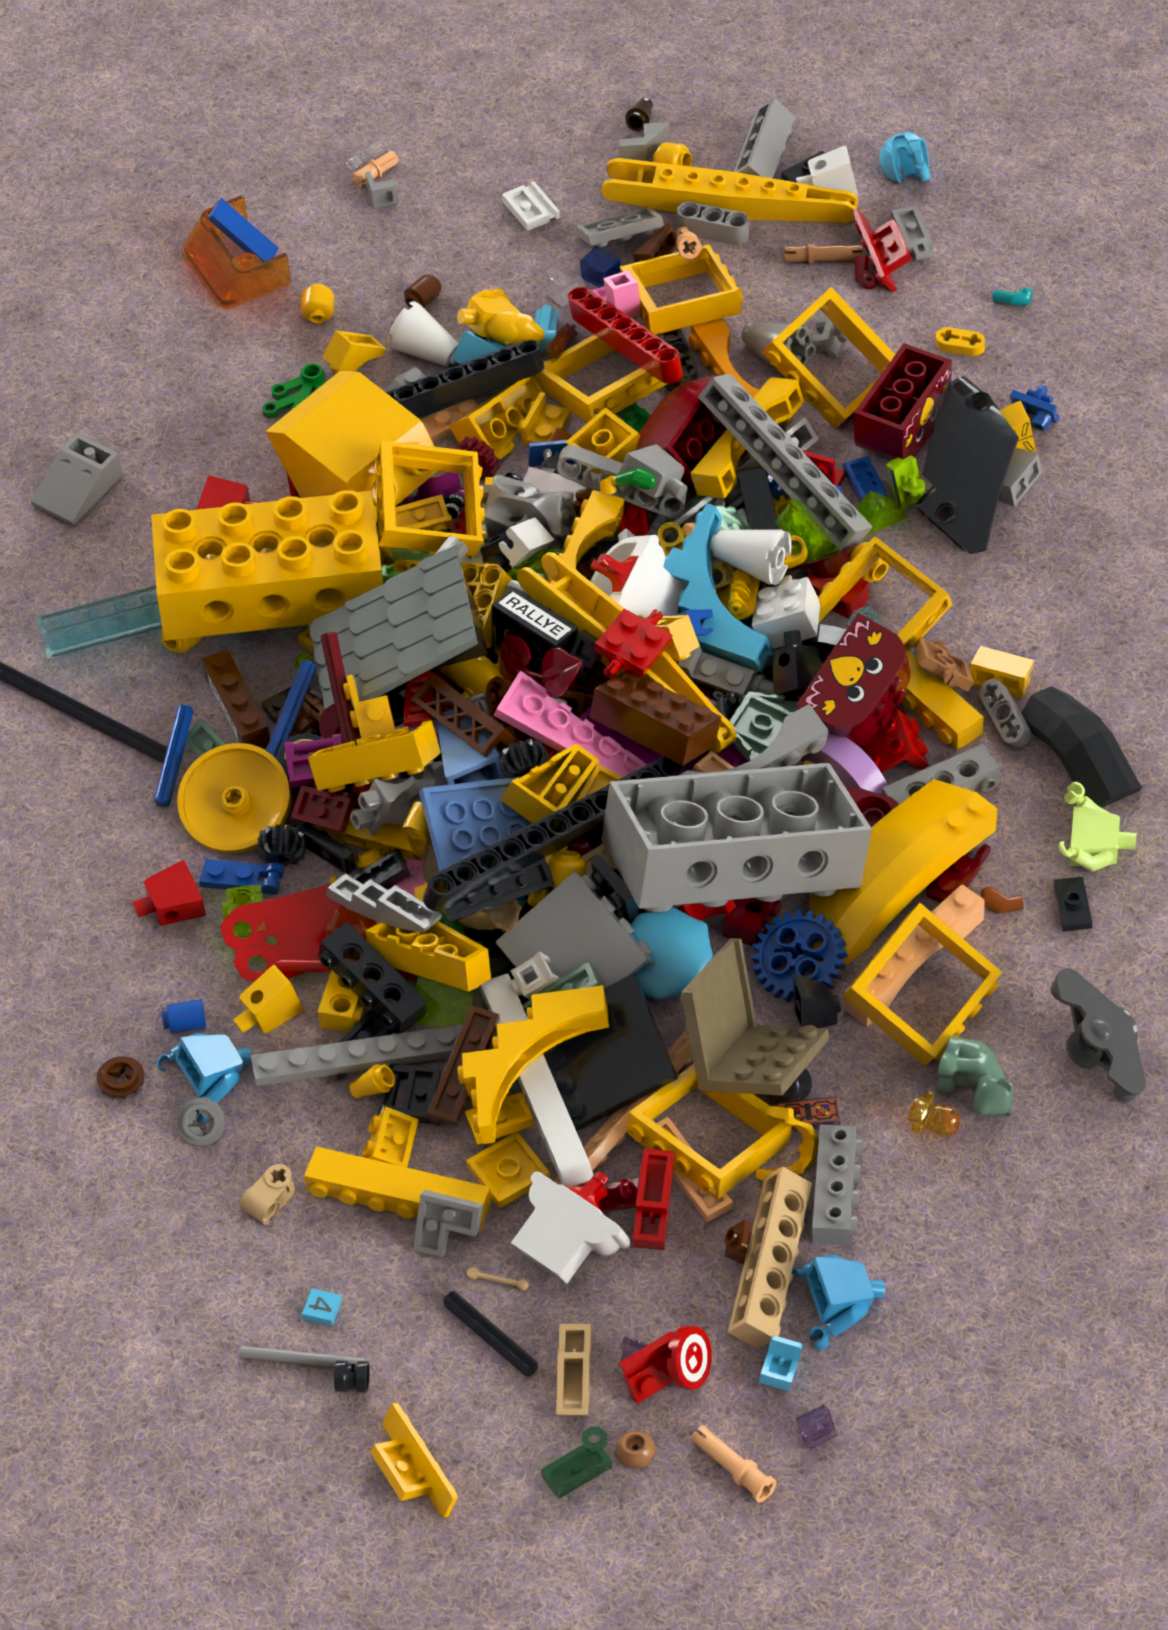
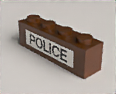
M228 649L202 658L205 679L238 743L250 744L266 749L270 742L268 725Z

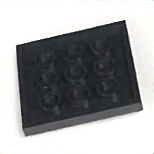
M634 974L604 988L608 1006V1028L577 1035L543 1053L576 1131L678 1079L638 978Z

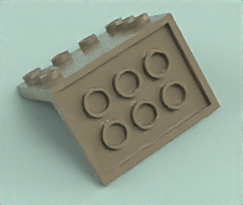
M730 938L681 992L680 1003L685 1011V1030L690 1038V1057L695 1065L699 1091L783 1095L830 1039L828 1028H816L813 1025L789 1027L787 1024H777L774 1026L756 1024L741 939Z

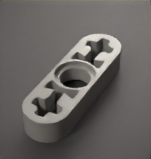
M996 679L986 681L980 688L979 695L1001 737L1014 748L1024 747L1031 738V730L1009 690ZM994 690H995V694H996L997 698L1000 699L999 701H996V700H994V699L992 698V697H993V693H992V692H993ZM1010 707L1009 716L1004 720H1000L1001 712L1005 708ZM1012 726L1018 729V736L1016 738L1013 729L1010 728Z

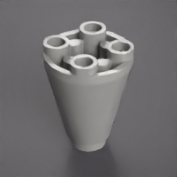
M754 322L745 325L741 334L742 341L778 373H781L775 366L770 364L771 361L762 351L791 323ZM803 325L783 342L804 366L809 359L813 358L816 351L815 345L812 344L811 332Z

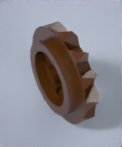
M115 1057L106 1061L99 1068L97 1084L103 1094L107 1093L113 1099L116 1096H122L126 1099L127 1095L132 1092L137 1094L139 1086L144 1085V1069L137 1060L131 1057ZM125 1071L127 1080L123 1079L121 1083L117 1084L115 1077L119 1078Z

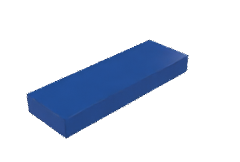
M223 198L218 200L207 219L259 265L265 268L268 267L279 248Z

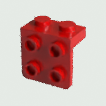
M899 709L890 712L891 718L884 728L880 727L876 735L869 742L859 746L875 763L881 773H884L905 759L918 770L929 766L926 757L928 750L924 742L919 738L918 733L921 730L914 718H908Z

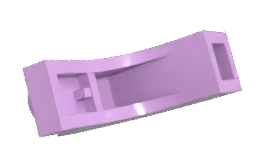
M828 733L826 744L820 751L814 754L810 752L800 759L803 763L806 760L814 764L830 763L846 789L854 787L882 794V788L888 786L882 773L870 757L846 737H839Z

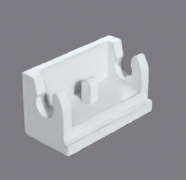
M534 517L511 526L506 531L508 538L514 543L512 549L508 548L507 544L503 541L499 542V547L510 560L509 564L514 568L538 558L555 539Z

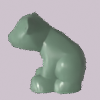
M955 1035L951 1036L938 1068V1076H940L938 1093L950 1094L957 1087L976 1089L973 1109L977 1114L1011 1116L1013 1087L1010 1081L1005 1079L1004 1072L995 1053L982 1041Z

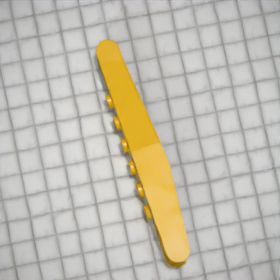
M614 158L608 162L606 171L613 179L606 180L601 188L602 195L606 199L615 202L650 207L651 209L677 214V207L681 203L689 201L743 212L748 216L749 220L849 223L855 219L853 210L858 206V197L846 190L732 171Z
M548 552L541 558L544 571L556 582L553 585L528 567L518 571L517 579L521 588L535 601L550 608L565 620L572 622L578 627V632L585 630L599 639L624 609L553 552ZM561 591H566L577 602L573 603ZM664 651L643 677L653 682H658L674 693L684 695L688 700L700 706H705L712 712L720 715L721 721L716 745L709 749V751L715 754L719 753L735 742L737 737L735 728L713 706L669 654ZM604 656L601 657L600 661L605 666H608L610 662L607 660V658ZM619 669L616 675L622 673L625 670Z

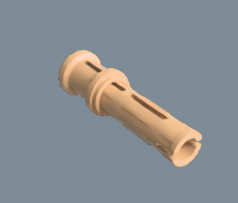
M680 227L675 233L677 249L684 258L693 259L701 252V243L697 235L688 230L689 228Z
M705 1426L698 1428V1431L702 1433L701 1436L696 1431L693 1433L691 1442L699 1446L730 1472L734 1483L738 1486H744L753 1494L754 1500L758 1503L763 1502L773 1493L777 1484L776 1480L772 1476H766L758 1470L757 1464L754 1461L741 1458Z

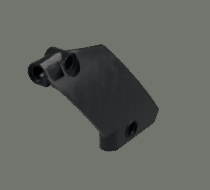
M961 376L951 381L946 389L947 392L930 440L922 475L933 486L914 505L964 552L967 551L969 554L987 551L1002 485L1019 437L1001 414L990 395L983 392L967 377Z

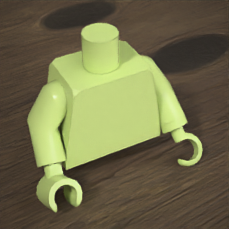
M1073 782L1067 787L1069 792L1064 795L1065 801L1068 804L1077 803L1073 811L1071 848L1066 850L1064 841L1059 843V850L1062 855L1070 858L1069 866H1082L1094 872L1110 864H1117L1118 849L1135 850L1137 833L1119 832L1120 817L1118 815L1111 814L1096 805L1087 796H1084V787L1079 782Z

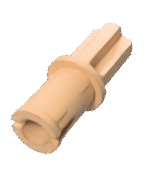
M389 151L376 160L371 159L367 165L351 174L352 180L359 187H362L366 184L365 172L370 171L373 179L376 177L380 178L382 173L396 165L399 159L394 151Z

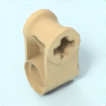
M283 1164L270 1166L258 1181L246 1190L240 1200L239 1207L261 1223L267 1225L270 1222L268 1219L271 1216L275 1217L295 1192L291 1170Z

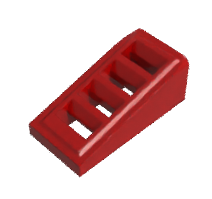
M432 672L422 673L406 682L403 721L405 727L421 726L422 722L432 720L433 723L434 717L411 700L414 694L431 676ZM432 689L422 701L425 703L436 701V691Z

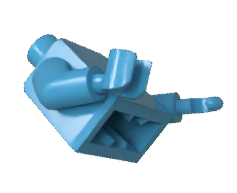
M194 1033L188 1037H181L179 1044L171 1049V1054H163L157 1060V1067L162 1071L165 1070L160 1065L162 1061L169 1059L170 1062L176 1060L199 1098L207 1097L218 1103L239 1083L243 1066L252 1064V1052L248 1047L235 1049L229 1037L224 1034L206 1035ZM198 1113L196 1120L198 1123H202L209 1117H203L201 1113Z
M835 1254L815 1257L812 1262L804 1264L802 1270L793 1268L791 1272L792 1274H798L800 1278L806 1277L821 1324H827L826 1328L816 1326L810 1330V1340L819 1336L822 1337V1339L814 1344L817 1350L828 1347L829 1336L833 1334L836 1337L864 1318L874 1299L883 1298L885 1294L884 1282L882 1280H869L866 1269L861 1262L849 1261Z

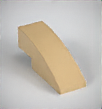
M559 1324L556 1416L589 1415L592 1357L591 1324Z

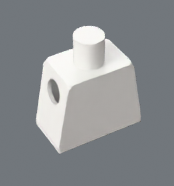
M846 146L810 159L808 165L811 174L796 178L797 183L846 190L858 196Z

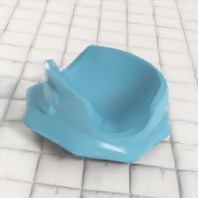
M674 907L665 912L640 913L631 923L635 930L631 934L637 941L642 939L650 947L653 953L649 956L655 962L653 966L647 963L634 974L638 978L644 995L656 1000L680 998L681 992L713 958L707 924Z

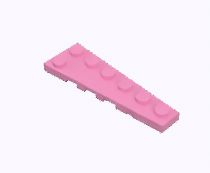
M522 671L518 673L494 713V716L558 752H562L576 743L598 758L600 761L597 764L622 777L647 765L630 751L622 748L611 737H604L595 731L594 725L587 719L582 721L571 713L572 708L564 702L559 704L551 698L544 687Z

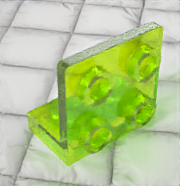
M798 498L789 502L775 522L781 530L789 532L790 536L795 535L803 539L808 551L806 558L808 563L840 552L830 541L831 538ZM795 544L794 546L800 553L802 547Z
M418 976L416 990L428 1001L425 1016L415 1024L436 1028L463 1024L470 1006L474 1003L476 989L468 992Z

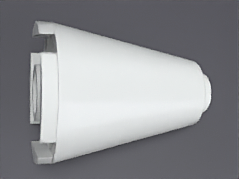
M416 301L409 303L413 307L409 310L404 308L395 319L389 331V334L393 337L391 342L387 340L388 347L448 367L450 364L455 365L457 362L453 361L459 343Z
M781 529L720 530L718 534L712 537L710 548L716 558L767 584L777 585L786 573L788 565L783 564L785 555H791L792 540L790 533Z

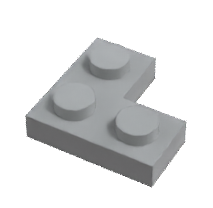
M424 1190L420 1194L413 1251L442 1258L446 1253L449 1230L476 1237L480 1230L483 1204Z

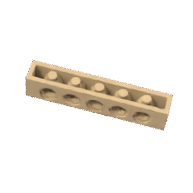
M783 1166L767 1175L764 1179L728 1328L729 1334L754 1348H761L770 1343L772 1336L778 1337L781 1327L779 1324L781 1315L787 1304L785 1298L788 1286L793 1279L791 1272L794 1260L799 1253L797 1246L800 1235L805 1227L803 1222L805 1212L811 1201L809 1195L812 1183Z

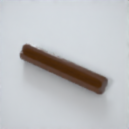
M566 323L546 346L547 358L551 356L555 359L558 358L577 334L575 331L577 326L574 323L571 326Z

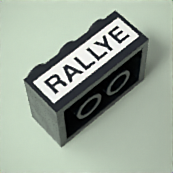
M515 587L492 604V646L496 649H500L505 635L514 634L519 636L526 642L531 653V659L526 668L543 674L542 661L550 649L560 648L570 654L578 635V627L572 622L565 620L550 608L543 606L532 599L531 596L524 594Z

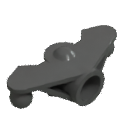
M1069 968L1062 969L1056 975L1050 991L1056 1000L1070 1006L1075 1031L1066 1042V1051L1070 1059L1083 1068L1090 1069L1099 1065L1108 1071L1107 1079L1114 1084L1113 1092L1115 1097L1122 1102L1132 1101L1136 1095L1142 1093L1146 1086L1137 1046L1138 1031L1133 1017L1123 1007L1116 1006L1078 972Z

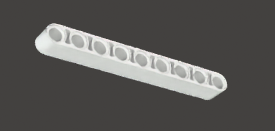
M508 973L492 978L480 985L488 1011L497 1013L500 1016L498 1024L528 1020L520 999L511 985ZM541 1054L524 1069L517 1080L561 1184L574 1187L588 1182L594 1175L544 1055Z

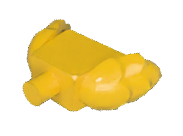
M485 289L474 294L469 299L467 309L461 308L457 314L459 324H467L479 336L492 338L503 346H512L526 340H536L540 343L544 338V330L534 322L531 316L522 314L510 303L509 296L504 293L503 289Z

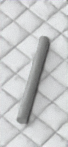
M241 1346L240 1359L335 1368L336 1360L348 1361L349 1364L366 1361L365 1358L248 1346Z

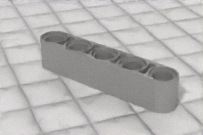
M568 445L560 453L557 470L562 477L600 491V481L608 476H616L620 471L622 463L579 446ZM565 460H573L576 464H568ZM592 469H597V470L601 471L602 473H601V474H595V473H593L591 470H592ZM616 485L617 492L610 494L671 518L682 514L687 495L685 493L682 498L677 499L669 493L654 498L633 485L624 487ZM674 498L678 500V503H671L667 499Z

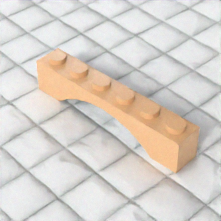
M962 884L937 906L932 913L961 938H964L984 920L985 900ZM917 925L868 985L866 990L886 1007H889L912 974L930 956L944 946ZM845 999V1011L868 1027L872 1021Z

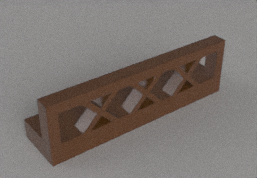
M434 673L431 674L411 698L415 704L484 757H487L499 742L509 748L511 743L514 744L517 741L505 727ZM434 689L436 691V701L423 702L422 700ZM453 705L454 714L443 717V706ZM470 718L472 720V728L460 730L461 720ZM490 733L492 736L483 746H480L478 744L479 734Z
M473 1005L470 1006L427 1112L432 1125L440 1126L443 1121L457 1126L469 1097L465 1084H460L458 1078V1066L463 1065L462 1053L488 1050L500 1020L499 1014Z

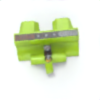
M911 455L903 460L897 457L886 464L893 483L891 487L892 493L896 497L898 507L903 511L911 503L917 502L924 495L923 492L926 489L925 481L920 479L916 458Z

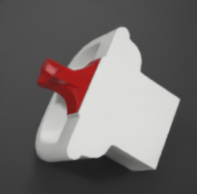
M656 535L634 536L623 539L615 544L607 553L601 554L598 560H594L591 565V569L595 573L590 582L620 606L639 617H648L654 609H657V613L660 611L663 616H675L679 609V595L682 590L687 588L664 569L665 555L662 547L658 544L659 539Z
M597 1171L585 1186L571 1187L562 1184L558 1185L542 1173L534 1172L531 1175L533 1183L529 1190V1199L535 1206V1210L511 1244L544 1271L556 1276L567 1284L590 1251L601 1256H610L620 1248H628L630 1246V1239L621 1227L606 1217L599 1208V1201L606 1197L608 1193L603 1188L608 1180L604 1173Z

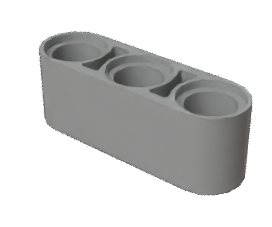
M689 201L683 202L677 207L678 228L687 227L697 237L733 245H741L749 240V218L743 212Z

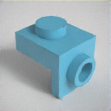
M772 1336L759 1383L790 1391L798 1366L802 1344Z

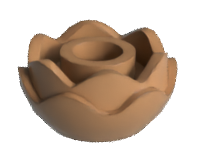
M629 1431L619 1438L615 1453L624 1466L639 1468L647 1466L651 1462L653 1455L656 1453V1446L648 1434L642 1431Z

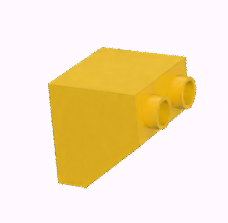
M339 371L265 431L301 498L334 495L345 490L354 492L372 490L376 522L378 518L375 455L381 440L435 447L419 418L360 372ZM393 466L395 506L437 471Z

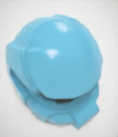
M912 132L895 134L885 142L879 154V162L887 178L901 183L902 179H905L908 175L920 177L922 182L930 180L928 150L923 137H918ZM900 167L905 171L904 174H901Z

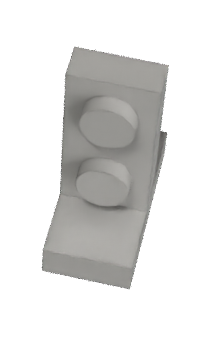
M700 646L690 652V657L678 663V666L695 685L700 683L725 693L738 692L746 696L755 677L754 670L704 653Z

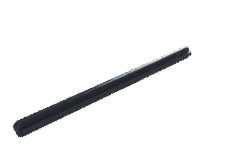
M0 661V680L162 763L164 762L167 746Z

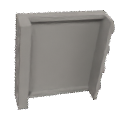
M575 871L521 918L510 931L506 932L496 941L497 945L515 967L533 958L538 952L543 953L551 961L548 963L551 972L560 979L590 962L595 968L599 981L604 988L631 974H636L647 963L651 966L655 964L649 956L653 953L650 947L642 939L637 941L631 934L635 931L625 918L618 919L613 913L616 907L605 895L602 898L595 891L598 885L588 874L582 876ZM533 970L525 975L524 978L530 983L537 979L538 976Z

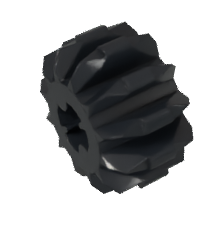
M532 739L520 740L516 744L511 743L509 748H504L499 756L501 770L507 778L523 777L536 766L540 767L550 759L541 741H533Z
M287 825L265 827L264 830L260 831L257 839L259 858L265 860L266 863L276 862L285 866L297 864L298 861L303 860L306 851L304 833L298 831L296 827L290 828Z

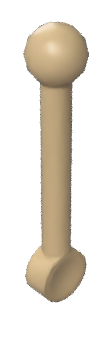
M475 1267L467 1270V1277L471 1280L479 1278L517 1287L520 1291H525L529 1287V1283L525 1279L517 1281L479 1272Z

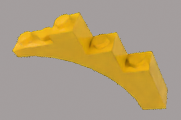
M603 985L531 995L532 1007H527L528 1020L497 1024L498 1036L492 1037L493 1049L462 1053L463 1065L458 1066V1078L460 1084H465L468 1095H471L473 1108L477 1107V1114L472 1115L473 1128L475 1133L480 1132L483 1144L495 1143L496 1122L502 1102L512 1084L528 1065L541 1054L567 1039L585 1032L609 1027L608 1006Z

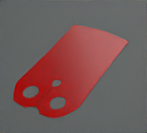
M330 883L294 894L239 906L232 910L224 919L220 929L225 945H229L235 952L233 963L242 979L254 983L271 966L275 965L278 960H320L318 953L321 941L346 922L367 941V929L362 915L326 896L327 888L333 884ZM238 922L249 924L252 930L251 935L247 938H238L233 933L234 925ZM267 937H276L277 943L269 945L266 942ZM253 956H261L267 964L265 970L253 972L248 967V960ZM282 972L287 979L305 973Z

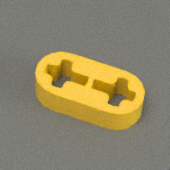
M944 327L936 333V347L944 352L978 356L985 350V337L976 331Z

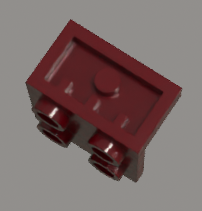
M315 783L312 788L301 785L291 818L345 834L353 808L361 809V807L359 806L358 798H354V795L339 790L335 793L329 792L328 789L318 791Z

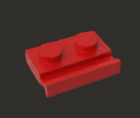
M671 1331L619 1362L630 1397L637 1404L673 1382L667 1368V1358H671L672 1350H668V1345L674 1334Z

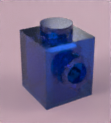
M595 246L580 260L581 278L599 288L604 287L603 278L621 273V260L616 255Z

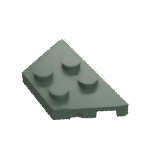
M749 691L729 721L737 734L736 740L732 744L748 761H751L774 741L781 730L785 717L798 710L796 706L798 701L784 700V695H766L760 692Z

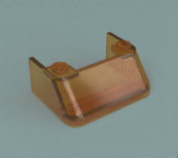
M243 195L226 201L248 220ZM214 206L203 211L182 245L183 259L216 305L222 309H233L292 284L286 253L264 262L252 253H244L234 257L221 240V237L226 235L207 219Z

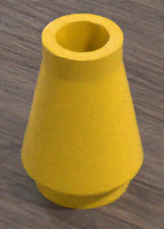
M376 1064L357 1080L351 1082L349 1089L352 1096L356 1099L386 1093L394 1086L395 1077L390 1067L385 1064Z

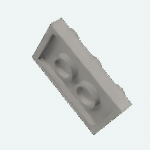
M645 207L577 225L576 228L578 236L590 246L603 247L608 245V241L614 239L625 241L633 238V234L641 232L642 234L654 233L657 231V228L663 227L664 223L660 214L650 207Z

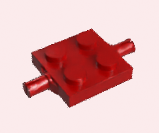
M625 608L621 611L594 645L593 651L606 657L610 662L603 670L605 677L609 675L608 678L612 679L619 669H623L643 678L672 642L673 635L656 626L663 618L660 611L657 613V609H654L647 619L641 618Z

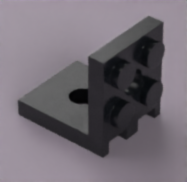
M601 855L590 861L593 872L591 878L598 885L595 891L601 898L605 895L616 907L613 913L619 920L623 917L631 925L638 914L646 913L644 908L639 909L619 871L616 873Z

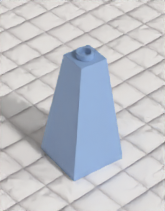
M454 708L443 712V717L453 715ZM470 718L461 720L460 730L472 728V720ZM437 720L447 785L506 778L500 767L499 754L495 749L487 757H484ZM481 733L479 734L478 744L483 746L488 739Z

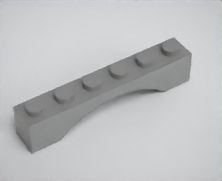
M808 704L785 717L776 738L760 755L738 767L717 772L793 766L800 761L802 756L810 752L814 754L820 751L826 744L829 730L811 705ZM686 771L680 774L679 776L716 772Z

